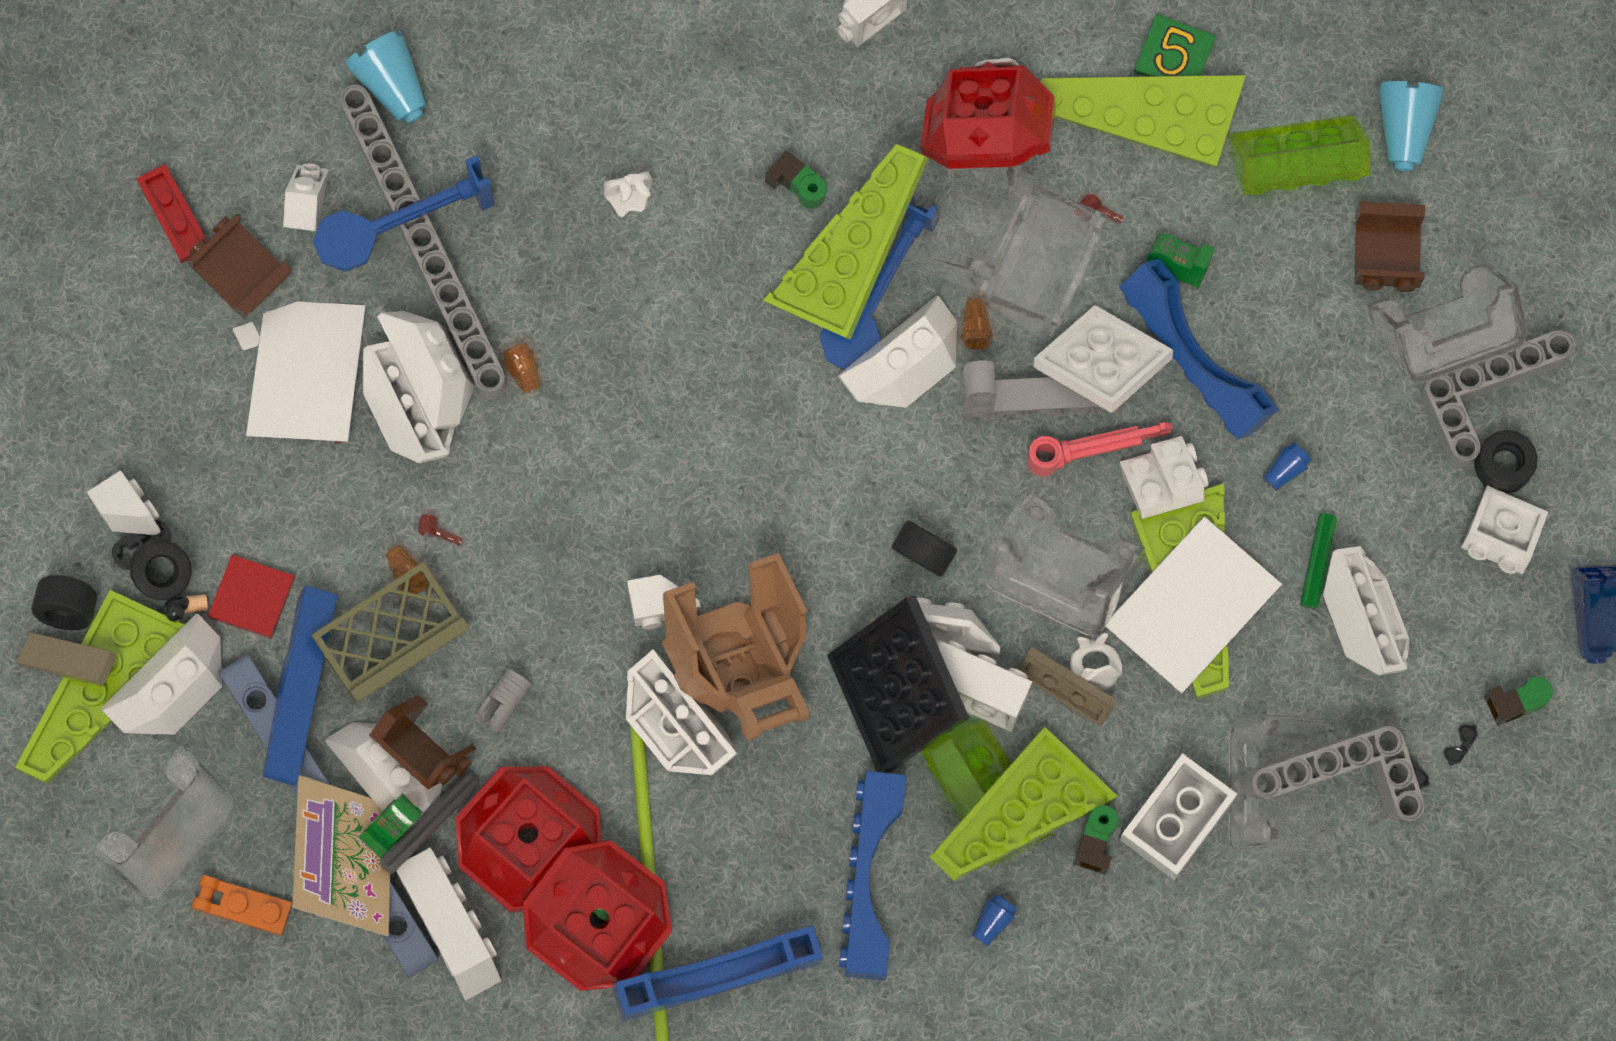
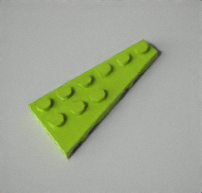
M1246 75L1042 78L1041 83L1055 97V118L1216 168Z
M896 144L871 173V178L859 192L856 191L851 196L848 205L840 214L834 216L804 251L802 259L792 270L789 269L782 277L783 281L763 301L840 336L851 339L929 158Z
M1224 483L1204 489L1203 502L1141 519L1138 510L1130 513V518L1150 574L1204 516L1225 534ZM1227 645L1191 683L1196 700L1228 690L1229 661Z
M110 590L81 643L82 645L111 651L116 655L104 686L63 677L17 762L16 770L48 784L112 722L101 708L185 624L179 621L172 622L167 619L166 615Z
M1044 727L929 858L955 881L1091 813L1097 806L1107 805L1118 796Z

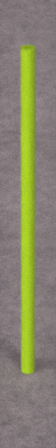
M630 725L641 864L656 875L645 742ZM662 946L649 961L650 973L663 970ZM667 1009L654 1012L655 1040L669 1041Z

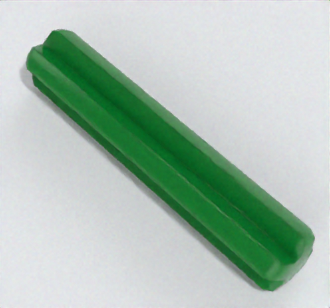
M1321 513L1318 517L1300 602L1301 606L1310 609L1318 607L1337 522L1336 516Z

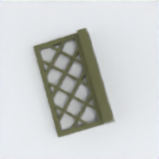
M423 561L310 636L347 690L346 693L351 701L356 703L469 629V626L463 617L459 616ZM420 571L428 582L426 596L407 592L410 578ZM404 583L403 591L394 590V588ZM432 590L434 591L438 599L430 597ZM387 593L401 595L398 614L379 611L382 596ZM406 597L424 600L421 619L403 616ZM376 601L375 610L365 608ZM429 602L442 604L449 617L440 623L426 621ZM359 611L374 614L370 633L351 629L353 617ZM378 615L397 619L393 638L374 634ZM348 619L347 628L338 626ZM401 620L420 624L416 639L413 641L398 639ZM425 625L433 626V628L423 633ZM330 630L346 632L342 651L329 649L321 636ZM350 633L369 637L365 656L346 652ZM373 638L392 642L389 657L384 660L370 657ZM397 643L405 645L395 652ZM333 654L341 656L339 664ZM345 657L364 660L361 675L351 682L343 671ZM369 662L378 663L367 670Z

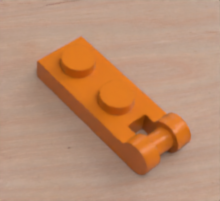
M201 876L199 882L201 889L198 898L193 899L191 909L279 936L283 935L293 906L292 902L226 883L210 876ZM214 891L223 894L220 905L211 903Z

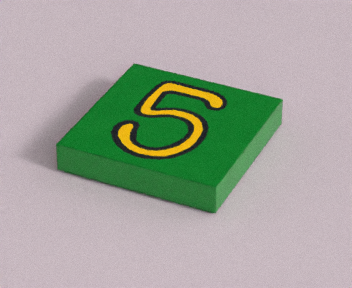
M1156 14L1135 66L1134 73L1144 77L1201 76L1216 36Z

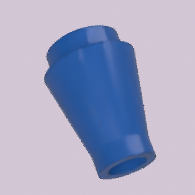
M1293 442L1289 447L1284 446L1263 479L1270 483L1275 491H1278L1283 485L1308 469L1307 465L1312 460L1301 447Z
M995 894L991 900L987 899L972 936L989 946L992 940L1015 919L1013 915L1017 908Z

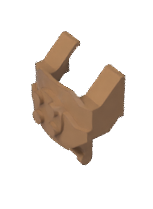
M779 553L753 561L748 565L751 605L736 601L722 608L697 616L696 585L694 582L663 593L666 638L662 644L676 671L673 676L680 690L700 704H706L720 713L732 711L738 716L741 722L742 733L749 741L760 737L764 731L792 721L799 723L809 718L807 705L794 679L790 676L794 661L807 636L805 614L808 611ZM782 699L787 700L789 704L788 709L758 720L752 711Z

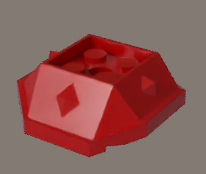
M986 62L981 67L951 69L939 89L927 100L920 144L921 153L948 169L1014 167L1022 164L1037 154L1041 156L1051 150L1056 109L1055 97L1024 65L994 66L990 62Z
M549 766L500 767L455 817L459 870L510 913L522 912L521 901L563 847L602 841L600 809ZM528 828L538 832L537 839L531 843H525L519 839L520 833Z
M610 839L563 847L521 901L525 948L580 991L613 988L615 982L638 976L672 933L665 882ZM596 909H604L606 912L604 923L599 926L591 925L589 920L591 913Z

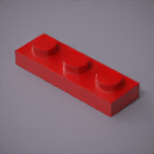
M166 164L136 178L182 264L192 257L189 251L201 239H204L206 242L208 241Z

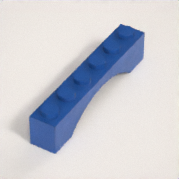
M1160 258L1143 263L1119 287L1124 293L1128 304L1135 308L1145 320L1146 327L1156 334L1164 345L1173 349L1172 358L1182 367L1186 378L1196 385L1204 395L1207 405L1218 413L1224 421L1226 429L1232 435H1235L1238 440L1256 432L1279 411L1259 384L1244 381L1229 374L1214 363L1202 350L1192 335L1184 315L1180 297V283Z
M866 771L865 781L858 780L856 800L862 801L861 814H854L853 833L859 834L858 847L851 846L849 867H856L855 879L848 880L846 900H852L851 914L844 913L842 933L849 934L848 947H841L839 967L845 968V977L886 980L890 941L880 928L873 911L869 892V872L879 841L888 828L902 815L906 775Z
M812 925L715 958L677 968L646 973L615 982L613 993L623 1022L816 966L821 962L823 956Z

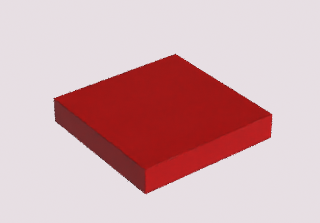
M231 555L208 617L272 639L295 576Z

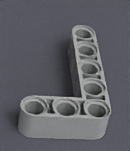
M1562 330L1553 331L1433 374L1428 378L1421 390V401L1450 465L1459 469L1471 466L1480 453L1481 448L1480 441L1462 401L1562 366L1569 359L1575 348L1574 339L1569 333ZM1557 344L1561 346L1564 354L1554 353L1550 345ZM1520 355L1530 356L1534 360V365L1523 363ZM1496 365L1501 367L1505 375H1495L1491 371L1490 366ZM1460 377H1470L1474 381L1475 386H1465L1461 382ZM1438 387L1442 389L1445 396L1441 398L1435 397L1430 392V388ZM1450 416L1454 418L1458 426L1450 427L1446 425L1443 417ZM1461 445L1468 448L1470 456L1464 457L1459 455L1456 451V446Z
M973 361L964 366L960 389L963 419L967 421L970 420V417H983V420L1003 419L1005 415H1016V418L1036 417L1035 414L1048 413V416H1066L1068 412H1081V415L1101 414V411L1106 410L1051 377L995 380L994 363L991 361ZM1121 404V405L1114 411V413H1118V412L1122 411V410H1123V404Z
M1392 726L1373 727L1248 770L1242 778V788L1249 797L1272 798L1370 764L1384 811L1389 818L1396 821H1414L1424 811V800L1404 737L1400 730ZM1382 733L1388 738V746L1385 750L1379 745V738ZM1352 743L1358 748V756L1354 761L1350 758L1348 752ZM1322 753L1328 760V765L1324 771L1318 766V758ZM1291 764L1297 769V777L1294 781H1291L1287 775L1288 767ZM1393 765L1397 768L1399 774L1395 782L1389 776L1390 768ZM1261 774L1267 781L1266 788L1262 792L1257 788L1256 784L1257 778ZM1402 798L1408 801L1409 808L1406 814H1403L1399 807Z

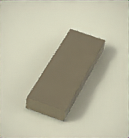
M30 632L17 663L25 668L104 686L116 655L108 650Z
M1031 647L1018 669L1028 676L1027 679L1032 681L1033 685L1102 727L1117 702L1112 696L1034 647Z

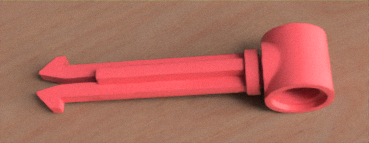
M1163 422L1159 423V425L1143 429L1133 426L1072 441H1059L1049 436H1041L1035 439L1030 446L1027 455V465L1034 474L1049 476L1057 469L1064 468V464L1071 463L1072 460L1142 445V440L1168 435L1173 430L1172 424ZM1046 451L1051 454L1053 460L1042 462L1037 458L1036 453Z

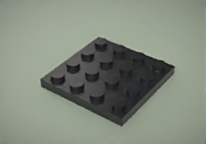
M916 596L904 598L827 655L877 772H892L969 719Z

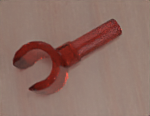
M1094 194L1086 195L1077 206L1080 212L1083 209L1086 211L1084 215L1088 218L1095 211L1118 223H1121L1124 218L1102 205L1100 199Z
M421 515L418 526L419 534L424 536V533H427L428 537L442 538L460 546L463 538L437 528V517Z

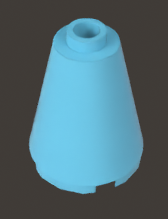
M400 30L397 34L393 31L365 45L366 49L362 52V56L359 57L357 52H355L346 60L347 68L398 122L405 120L407 124H410L424 115L422 110L427 105L404 35Z
M1408 81L1380 83L1379 99L1388 163L1394 164V170L1410 172L1413 171L1414 166L1421 165L1443 98V88L1418 82V86L1407 85Z

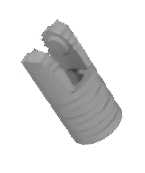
M507 668L475 714L474 720L480 724H485L498 707L489 725L490 730L496 733L500 732L531 687V683L515 671Z

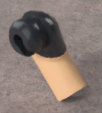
M206 594L175 597L168 599L164 604V612H166L167 619L172 622L182 620L185 613L208 610Z

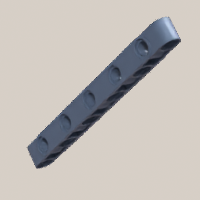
M248 654L218 672L267 750L276 698ZM255 697L266 698L265 706L259 710L251 709L249 704ZM305 746L299 775L329 784ZM298 782L295 786L289 785L296 798L298 795ZM390 882L389 927L395 921H403L407 924V929L399 936H394L390 933L389 936H382L410 979L439 960Z

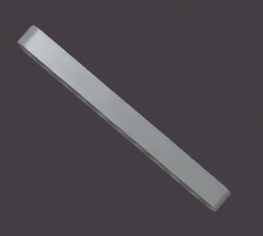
M354 84L346 87L340 96L343 114L391 213L421 201L369 93L360 85ZM354 100H361L364 102L363 105L359 108H351L348 106L349 103ZM373 127L377 129V131L370 136H366L361 133L365 128ZM383 154L391 157L386 163L374 161L376 157ZM394 182L404 184L398 191L388 189L389 185ZM425 214L398 226L477 392L486 400L500 398L506 389L504 372L428 215ZM421 237L431 240L428 245L423 247L414 244ZM434 265H441L445 268L443 272L437 275L428 272L429 268ZM447 293H454L458 296L451 303L441 300ZM460 321H468L472 324L465 331H459L455 328L456 324ZM474 349L485 351V355L480 359H472L468 356ZM489 377H495L499 380V383L491 388L485 387L482 384Z

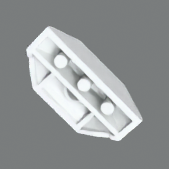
M935 296L837 376L857 402L906 408L956 368L957 320L941 298Z
M409 312L380 313L377 317L432 428L456 427L460 424L475 385L448 330L437 321Z
M390 341L366 346L363 352V395L390 450L417 463L447 457L455 427L432 428Z
M1361 546L1333 551L1323 597L1346 657L1379 676L1405 671L1408 664L1406 660L1410 639L1386 577L1374 562L1365 556L1366 552Z
M917 598L937 645L939 640L945 643L950 640L963 645L966 648L965 652L976 657L982 654L998 660L1000 646L972 610L965 609V606L959 603L948 602L945 603V606L932 604V601L929 599Z
M196 613L101 710L123 733L175 735L222 688V678L218 672L222 669L220 636Z
M653 649L628 670L626 720L667 771L714 775L734 758L738 752L724 727L707 706L700 704L680 690L673 676L676 673L675 669Z
M351 722L326 738L325 742L381 811L402 793L409 801L423 811L407 831L440 798L442 787L440 783L430 789H426L369 736L377 723Z

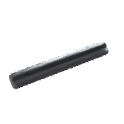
M469 772L464 773L381 857L380 866L388 873H394L477 789L479 783L477 778Z

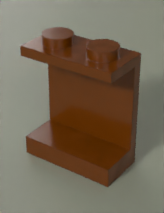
M1360 201L1356 210L1355 284L1363 285L1364 289L1372 291L1380 290L1383 286L1395 287L1396 291L1412 292L1415 288H1420L1424 280V272H1420L1421 224L1425 218V205Z
M236 214L231 220L225 216L212 229L216 234L208 242L201 239L189 251L192 257L189 259L188 265L237 314L245 319L293 270L284 261L280 264L240 224L241 218Z
M417 695L387 710L369 736L426 789H430L439 783L445 785L454 775L458 777L463 775L471 766L472 761L470 757L477 748L471 744L449 756L414 723L428 705L426 701Z

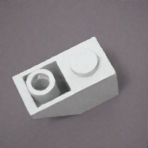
M310 163L296 166L285 190L283 227L316 231L321 220L329 169L320 168V166Z
M119 471L87 491L96 509L112 532L156 535L161 532L155 522V519L160 516L149 500L144 503L140 498L144 496V493L134 478L128 481L124 474Z
M661 575L628 580V593L635 626L642 625L643 629L646 630L662 626V621H665L663 593L678 586ZM696 598L697 615L701 614L700 601Z

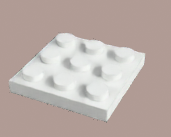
M1094 305L1034 358V368L1113 413L1172 360L1173 349Z

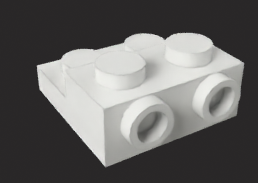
M844 0L842 12L837 15L841 23L836 27L837 32L845 42L852 41L856 47H859L906 10L907 0Z
M1182 436L1151 444V453L1120 461L1123 478L1141 519L1204 501V487L1208 486L1206 472L1203 467L1196 468L1194 462H1197L1195 448L1192 443L1185 444Z
M1487 485L1461 548L1468 550V554L1473 559H1488L1498 563L1500 569L1506 573L1514 574L1518 572L1523 574L1532 558L1548 511Z

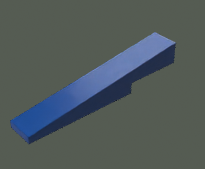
M305 586L297 598L288 654L283 660L262 777L293 786L298 782L324 661V655L310 635L332 621L337 600L336 594ZM330 631L321 636L326 645Z

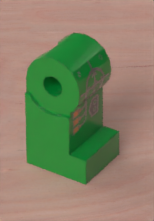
M1160 234L1157 235L1147 255V262L1160 258L1177 280L1200 288L1215 248L1202 244L1201 248H1197L1181 242L1173 235Z
M402 793L369 824L358 838L381 858L423 811L416 807Z

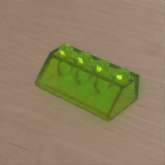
M1354 115L1228 133L1238 184L1244 194L1262 195L1266 191L1277 189L1290 191L1303 185L1323 186L1327 185L1330 181H1356L1361 177L1371 175L1370 140Z
M985 720L952 730L921 752L929 770L934 774L943 789L946 799L952 804L961 820L1011 764ZM1051 832L987 865L991 868L1004 863L1054 834Z

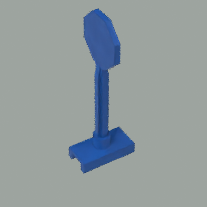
M478 155L465 160L468 178L456 182L455 186L372 222H369L367 218L344 210L323 218L313 239V245L322 264L344 272L364 265L369 260L377 241V235L460 199L464 201L475 197L482 211L493 207L491 183L489 178L484 179L482 176Z
M912 196L904 215L906 220L901 227L903 231L877 277L852 338H845L825 328L819 336L826 360L843 370L881 341L872 315L914 238L919 237L923 228L933 232L939 222L937 208L932 205L929 210L919 205L916 207L914 196Z

